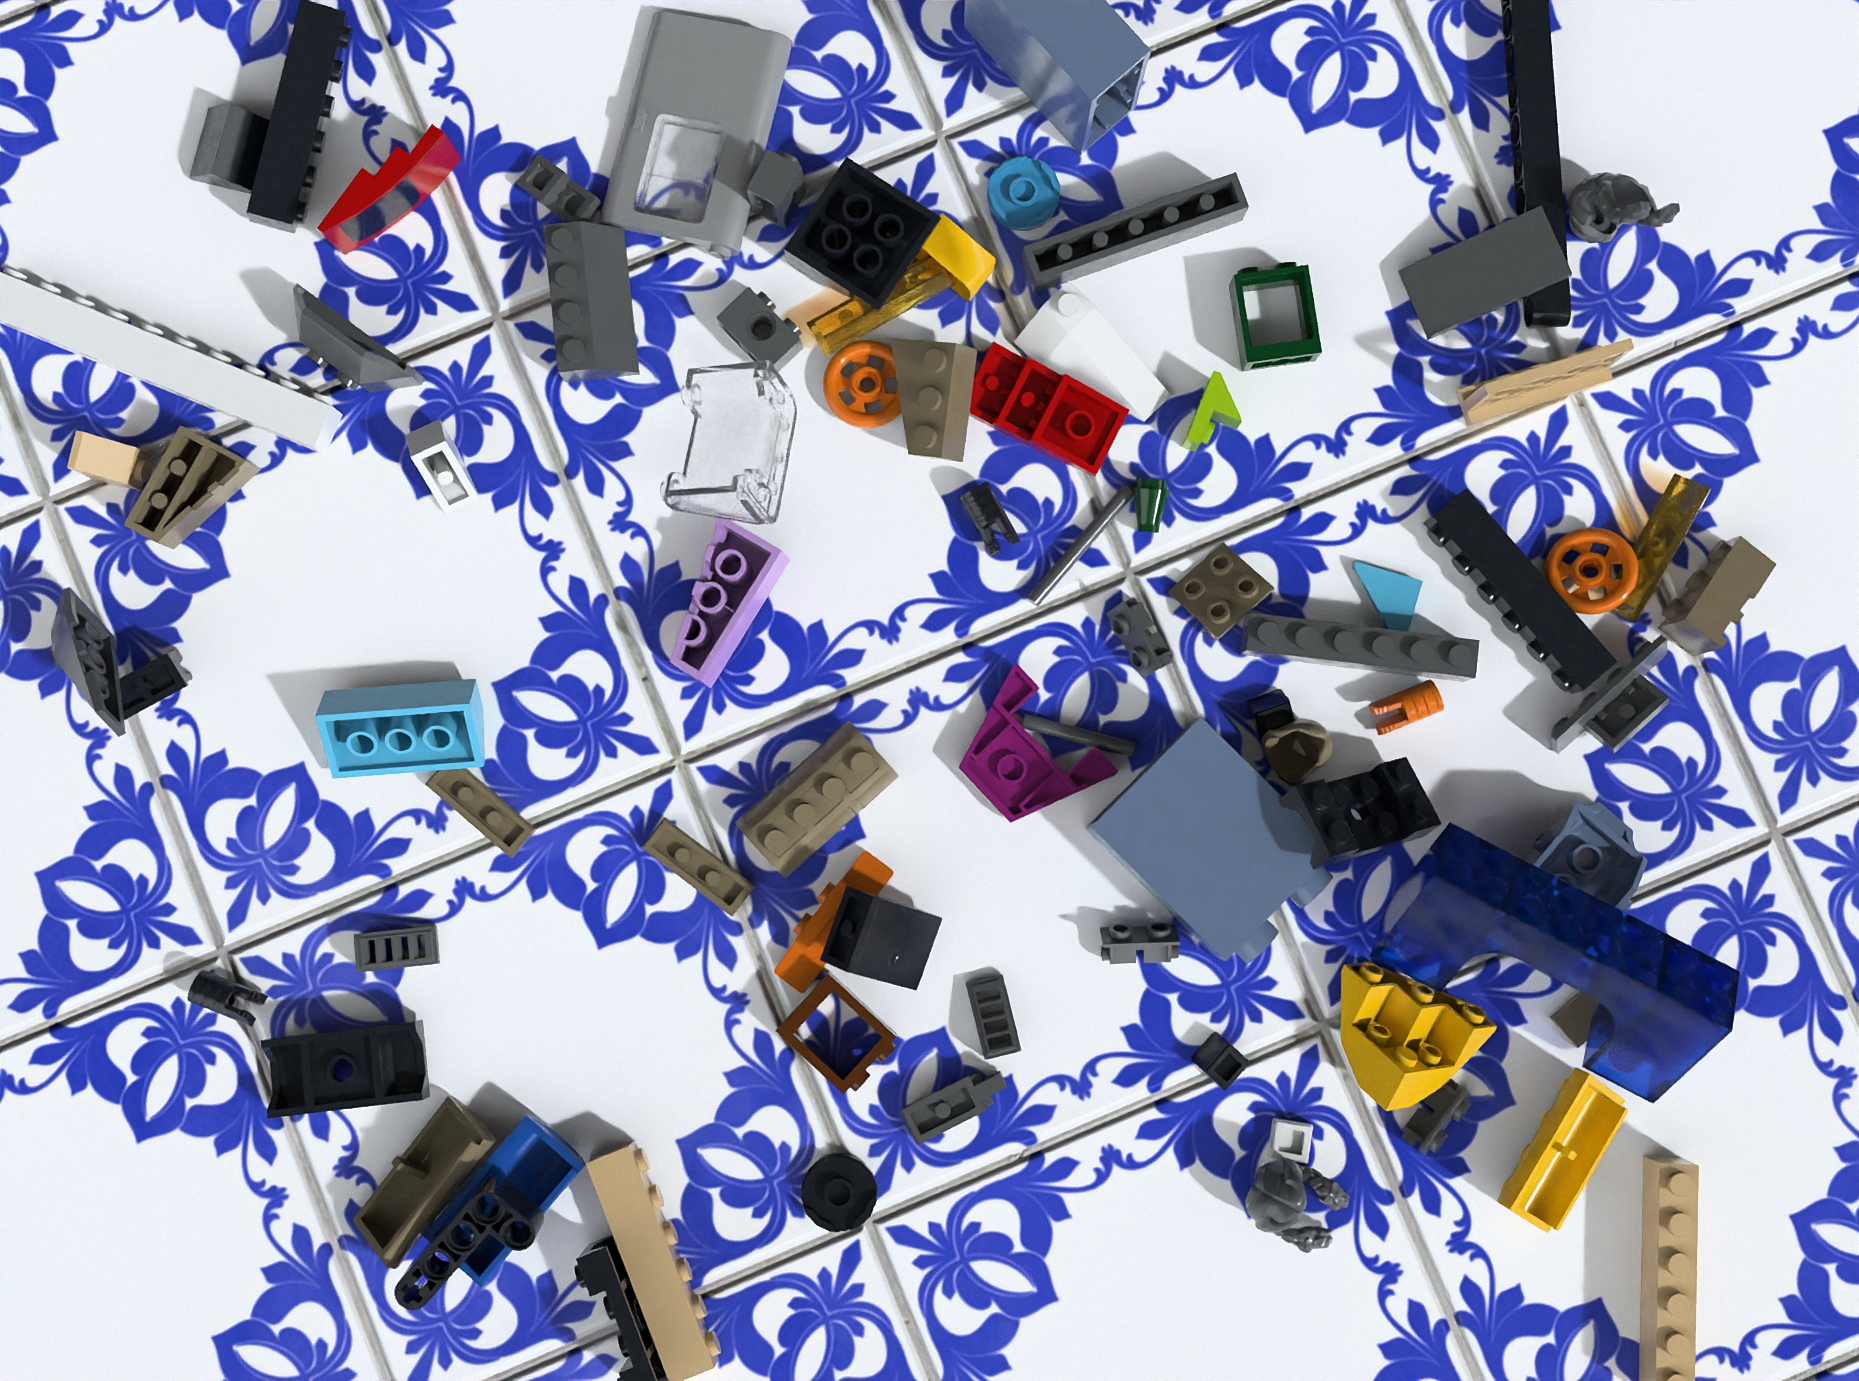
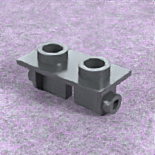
M1132 597L1127 601L1121 602L1106 613L1110 620L1112 631L1121 639L1129 653L1130 662L1139 670L1143 679L1172 662L1169 657L1172 653L1159 631L1150 636H1147L1144 631L1153 626L1154 623L1142 601L1137 602L1136 598Z
M1154 922L1148 926L1131 927L1128 924L1118 923L1110 927L1100 928L1103 945L1101 946V960L1109 961V965L1136 963V950H1143L1144 963H1171V959L1179 958L1178 945H1180V939L1176 925Z
M1450 1079L1447 1084L1425 1098L1424 1103L1435 1110L1431 1116L1418 1108L1402 1128L1405 1132L1401 1138L1413 1147L1417 1142H1420L1422 1145L1418 1150L1424 1156H1426L1429 1150L1434 1153L1438 1151L1448 1137L1444 1130L1453 1119L1459 1122L1471 1106V1103L1467 1101L1471 1096L1469 1091L1464 1088L1460 1094L1456 1092L1460 1085L1453 1079Z

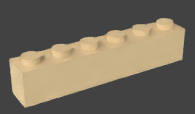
M634 1140L591 1158L585 1163L668 1381H684L714 1369L719 1359L717 1354L721 1353L719 1340L713 1330L710 1332L707 1330L703 1317L707 1316L705 1304L701 1295H694L689 1283V1280L693 1279L692 1271L685 1257L680 1258L675 1244L679 1242L678 1235L672 1221H665L660 1208L664 1206V1199L657 1184L652 1185L648 1177L647 1170H650V1163L643 1148L638 1149Z
M1643 1156L1639 1381H1695L1699 1165L1682 1158Z

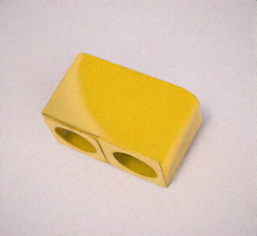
M941 213L939 215L941 221L916 258L964 300H969L970 302L994 271L996 258L944 213Z

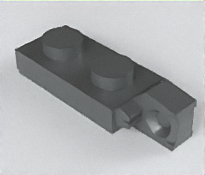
M1001 1071L983 1079L979 1072L972 1075L968 1074L902 1107L900 1111L916 1144L919 1145L985 1112L987 1107L994 1104L991 1095L1006 1088L1007 1083Z

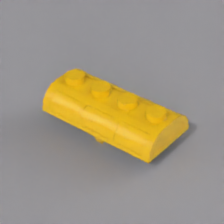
M1575 1067L1571 1075L1562 1083L1560 1093L1551 1109L1543 1115L1540 1127L1531 1143L1523 1149L1521 1160L1511 1177L1507 1178L1503 1183L1501 1194L1496 1202L1546 1233L1550 1231L1551 1227L1559 1231L1627 1115L1628 1110L1623 1106L1626 1100L1591 1074Z

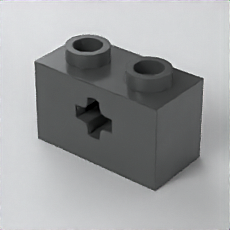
M767 149L746 188L753 213L784 229L787 228L806 193L802 166L799 165V161L794 156L784 151H780L777 154Z

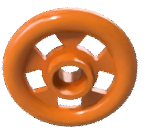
M862 340L844 346L830 359L823 376V393L827 405L840 420L858 428H877L888 424L902 413L898 385L896 394L885 393V379L896 378L892 347L878 341ZM870 355L885 360L882 370L867 365ZM851 361L858 368L847 379L840 372L844 365ZM864 380H871L875 384L874 388L870 391H864L860 385ZM849 388L851 395L856 399L849 406L842 401L839 395L840 392ZM880 400L882 410L867 414L864 404Z
M1595 527L1578 529L1560 538L1550 549L1543 569V575L1572 610L1575 613L1586 615L1605 613L1621 605L1634 590L1639 574L1636 554L1628 542L1610 530ZM1593 543H1600L1609 547L1605 557L1601 554L1590 552ZM1573 549L1580 556L1574 560L1572 566H1569L1562 559L1569 550ZM1611 564H1622L1623 573L1621 579H1610ZM1594 567L1598 570V574L1595 577H1586L1583 574L1584 570ZM1568 576H1572L1574 583L1579 586V588L1571 593L1561 583ZM1602 586L1605 587L1606 596L1590 600L1588 590L1599 589Z

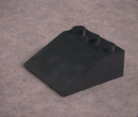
M846 157L784 248L787 263L818 283L879 312L941 221V217Z

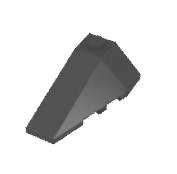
M70 587L62 590L51 629L52 649L49 651L51 659L59 669L64 670L94 712L120 737L126 734L114 635Z

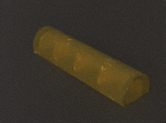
M928 255L910 265L879 312L850 298L806 322L825 357L953 287L955 280L952 273L932 256Z
M1676 473L1673 475L1632 548L1636 554L1639 566L1636 586L1631 595L1621 605L1608 611L1609 613L1628 622H1638L1711 492L1710 487ZM1623 568L1620 569L1615 579L1622 578Z

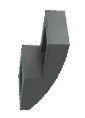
M539 154L516 182L520 188L564 222H588L602 205L597 196L570 179L563 170Z

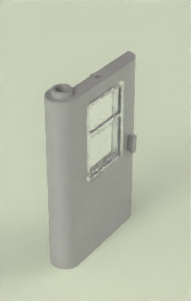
M655 12L652 16L598 224L703 245L709 249L708 254L721 260H730L731 256L739 255L751 209L746 188L765 154L793 41L786 35L772 30L671 12Z

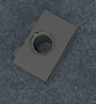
M748 286L716 319L720 328L772 379L803 349L801 339L799 338L802 332L788 317L782 320L773 311L776 306L764 292L760 291L756 294ZM762 323L771 325L773 328L768 336L761 338L753 334V330L757 325Z

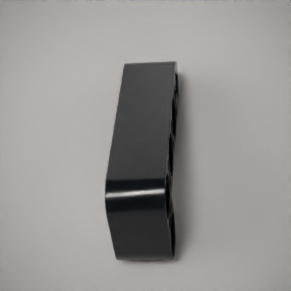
M499 1176L488 1177L408 1266L395 1286L394 1296L396 1301L407 1310L421 1309L489 1233L511 1250H526L533 1244L544 1223L542 1209L505 1178ZM484 1196H492L498 1201L499 1205L489 1204ZM515 1221L526 1223L530 1230L518 1228ZM460 1224L468 1225L474 1233L463 1231ZM435 1253L444 1254L449 1261L439 1259ZM423 1275L427 1279L425 1283H422L420 1286L416 1285L415 1283Z

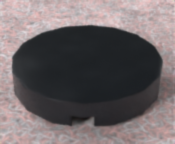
M832 1153L819 1158L808 1169L801 1185V1199L806 1215L815 1225L829 1232L853 1230L860 1227L871 1216L877 1203L878 1185L873 1171L863 1160L848 1153Z

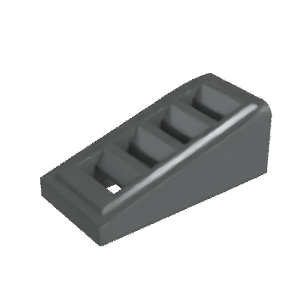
M437 925L354 934L357 973L440 964ZM417 935H424L425 957L419 958ZM407 936L409 959L403 960L402 937ZM387 938H391L393 961H387L385 942ZM370 940H375V963H372Z
M1003 974L966 982L984 1060L1022 1051ZM998 987L999 995L977 1000V992ZM1002 1003L1003 1010L981 1015L980 1008ZM1006 1018L1007 1025L985 1030L983 1023ZM1005 1034L1010 1035L1011 1041L988 1045L987 1039Z

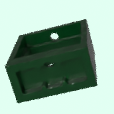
M1284 262L1275 265L1274 269L1260 271L1259 267H1247L1237 271V274L1233 275L1228 286L1242 372L1315 362L1321 355L1322 348L1308 264L1297 266L1296 262ZM1294 285L1302 340L1252 347L1243 292Z

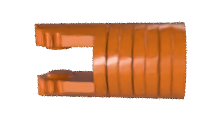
M1431 679L1368 705L1370 713L1381 715L1394 709L1399 711V713L1376 723L1375 728L1378 736L1385 735L1444 710L1440 692Z

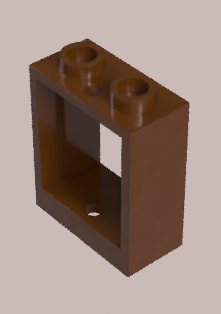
M830 971L775 1030L843 1095L849 1088L856 1092L871 1075L866 1069L876 1059L880 1063L884 1062L897 1047L892 1042L896 1038L897 1033ZM832 991L882 1036L845 1078L795 1033Z

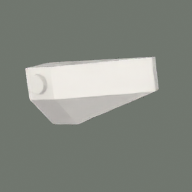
M1070 281L1060 288L1039 309L1013 343L1027 358L1030 357L1060 375L1067 374L1128 408L1130 410L1128 415L1142 422H1145L1171 397V394L1101 312Z

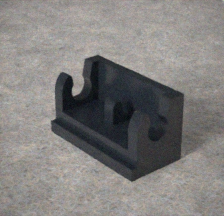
M178 649L158 657L119 679L124 720L189 686L188 682L193 679L191 672H185L181 667L180 662L183 657Z

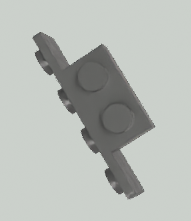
M1660 635L1652 643L1650 641L1645 642L1636 651L1634 660L1625 668L1620 666L1615 669L1608 677L1606 685L1599 692L1593 691L1581 701L1579 710L1570 718L1564 717L1559 720L1551 731L1552 750L1559 754L1586 730L1615 754L1669 704V697L1644 676L1667 655V639Z

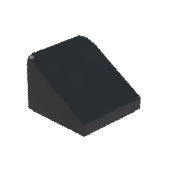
M1281 689L1249 699L1246 702L1260 742L1265 732L1295 721L1290 700Z
M1213 1032L1191 1057V1061L1225 1091L1251 1063L1218 1032Z

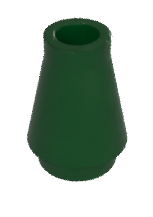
M1137 478L1136 488L1133 487L1137 531L1159 533L1160 523L1170 490H1167V480Z

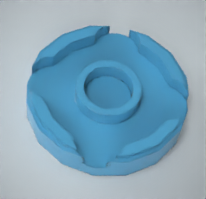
M1016 156L1004 160L994 169L987 185V203L991 214L1001 225L1012 230L1030 231L1042 227L1053 217L1059 205L1060 184L1056 173L1046 162L1039 159L1035 160L1028 158V156Z

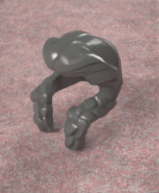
M1603 172L1596 173L1595 175L1592 174L1572 190L1569 198L1570 228L1576 236L1588 243L1610 242L1622 224L1632 225L1638 222L1640 226L1662 227L1664 223L1673 222L1674 217L1680 212L1679 203H1670L1658 209L1648 186L1639 184L1633 177L1621 173Z
M1284 1158L1283 1161L1268 1162L1257 1171L1254 1185L1250 1188L1245 1200L1247 1212L1255 1221L1256 1228L1265 1233H1274L1278 1237L1281 1236V1239L1285 1242L1292 1243L1304 1253H1310L1312 1249L1328 1248L1333 1241V1237L1330 1235V1228L1326 1229L1319 1226H1306L1300 1229L1290 1228L1300 1220L1302 1211H1304L1307 1204L1303 1180L1307 1181L1316 1191L1320 1202L1325 1203L1331 1210L1337 1211L1340 1208H1347L1349 1195L1339 1187L1337 1182L1323 1176L1322 1173L1307 1165L1297 1164L1289 1158Z

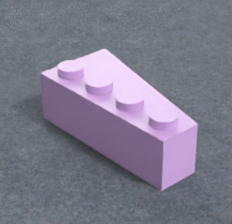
M719 513L714 525L715 531L711 544H708L703 558L705 562L699 580L695 582L691 594L693 598L688 613L684 616L669 661L681 671L712 688L790 562L781 549Z

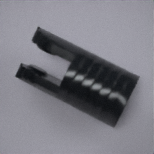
M989 482L969 490L959 498L992 557L998 555L1001 550L999 542L989 527L992 524L997 523L1005 539L1012 545L1021 541Z
M201 970L189 989L187 1000L252 1027L256 1018L250 1012L234 1007L237 997L256 1005H262L268 996L206 970Z

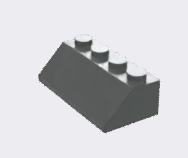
M584 221L543 225L558 373L566 383L640 375L625 230L619 227Z

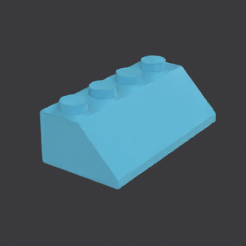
M476 679L325 690L315 715L333 779L484 767L485 764L484 714Z

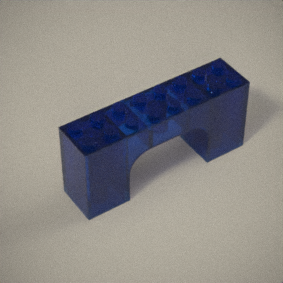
M1451 822L1448 823L1388 900L1370 957L1439 993L1471 958L1482 954H1503L1519 959L1596 999L1600 1004L1592 1015L1582 1067L1652 1104L1733 1031L1741 974L1740 971L1695 949L1689 944L1662 932L1654 926L1629 915L1617 907L1596 898Z

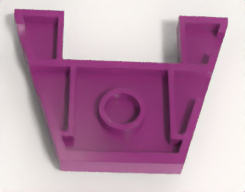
M1017 663L1012 667L958 767L1009 823L1112 777L1118 772L1111 762L1096 747H1093L1065 773L1012 717V714L1040 689Z

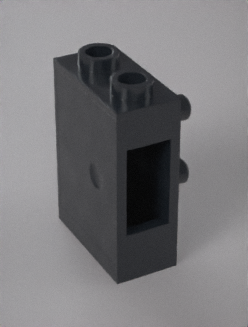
M846 886L820 961L848 973L917 991L943 918L914 906Z

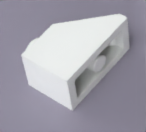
M440 419L406 434L410 457L445 514L480 499L462 457Z

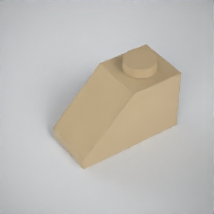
M76 430L67 468L101 483L142 491L144 482L149 479L151 474V455L136 447Z

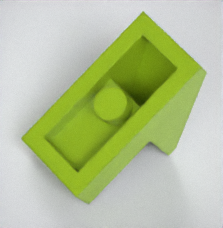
M1215 370L1208 379L1182 444L1183 448L1196 452L1201 443L1206 445L1209 443L1216 425L1210 422V419L1237 429L1242 423L1241 416L1222 374Z

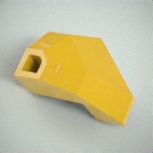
M1374 963L1344 964L1341 970V1044L1358 1086L1385 1111L1409 1108L1443 1087L1497 1028V1025L1486 1017V1012L1481 1007L1379 967Z

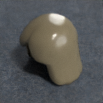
M1305 718L1297 719L1280 728L1269 730L1264 733L1261 740L1265 758L1268 760L1273 771L1277 773L1280 780L1294 787L1303 784L1313 772L1322 767L1330 759L1333 752V743L1325 727L1315 720ZM1296 740L1305 752V756L1293 748Z

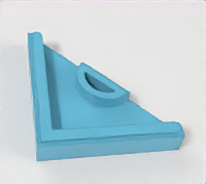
M1355 561L1352 569L1356 572L1367 592L1368 598L1386 628L1409 631L1423 581Z

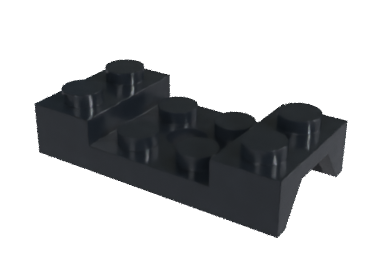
M1407 757L1380 763L1370 771L1326 782L1323 778L1297 785L1278 800L1281 807L1301 811L1315 839L1310 860L1313 870L1422 838L1442 824ZM1351 809L1355 810L1360 815L1361 820L1356 819L1353 816Z
M423 1020L321 1033L280 1036L261 1040V1049L270 1061L272 1096L267 1109V1118L420 1101L430 1097ZM341 1058L348 1060L353 1066V1074L348 1080H341L335 1074V1064Z
M613 1235L590 1243L576 1258L577 1265L574 1266V1271L580 1287H586L590 1297L604 1291L606 1292L607 1296L603 1297L604 1307L609 1319H616L621 1333L617 1335L619 1348L622 1355L627 1358L619 1371L620 1377L617 1378V1381H668Z

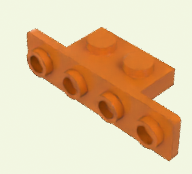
M863 851L836 886L832 882L826 885L816 899L821 903V906L815 914L811 916L806 912L793 929V932L798 936L774 969V973L799 993H805L827 964L820 961L846 886L878 895L893 876V870L868 851Z

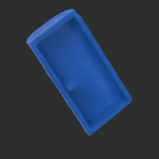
M525 1115L423 1234V1237L430 1242L485 1179L492 1176H499L508 1180L534 1201L544 1214L584 1168L585 1161L566 1140L546 1123L535 1116ZM484 1196L489 1204L499 1205L498 1201L492 1196ZM515 1221L518 1228L530 1230L526 1223ZM460 1224L463 1231L474 1233L468 1225ZM489 1233L459 1268L476 1284L482 1287L513 1250L506 1247Z

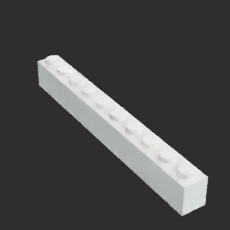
M5 267L3 272H0L1 324L321 454H326L343 416L342 413L332 407L334 403L332 399L316 392H312L310 397L298 393L299 386L281 378H278L276 383L264 379L266 373L247 364H244L242 369L229 365L231 362L230 358L215 351L209 350L208 355L195 351L197 345L178 336H175L173 342L162 338L163 331L141 322L139 328L128 324V317L107 308L105 314L93 310L95 304L82 297L73 295L71 300L59 296L61 290L45 282L39 281L37 286L31 285L26 282L27 276Z

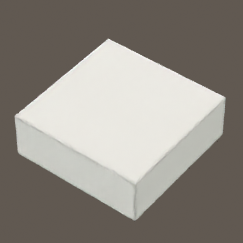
M1273 1117L1267 1156L1281 1160L1289 1158L1294 1162L1308 1164L1313 1125L1311 1123Z

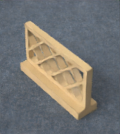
M1628 338L1603 347L1601 345L1459 389L1456 395L1467 427L1609 383L1613 380L1609 367L1635 349L1632 339Z

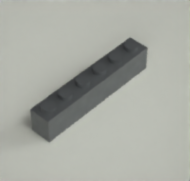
M1234 172L1023 246L1021 261L1033 294L1238 223L1243 220L1249 205L1237 173Z
M1249 613L1243 619L1240 655L1465 682L1476 678L1480 640Z

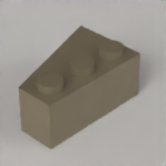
M890 338L908 455L963 462L977 349L958 343Z
M180 425L126 519L124 526L158 544L174 550L252 479L261 468Z
M1742 536L1728 541H1719L1709 552L1707 557L1711 561L1704 570L1698 569L1685 583V587L1688 590L1682 598H1675L1662 613L1665 619L1658 629L1693 656L1719 650L1725 646L1728 641L1722 635L1731 622L1736 625L1741 621L1744 613L1740 610L1749 598L1754 599L1777 565Z

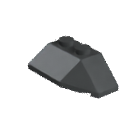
M297 283L294 286L293 297L299 341L310 349L306 356L324 369L328 364H331L340 371L336 378L354 391L358 386H361L369 393L420 386L424 383L426 379L413 367Z

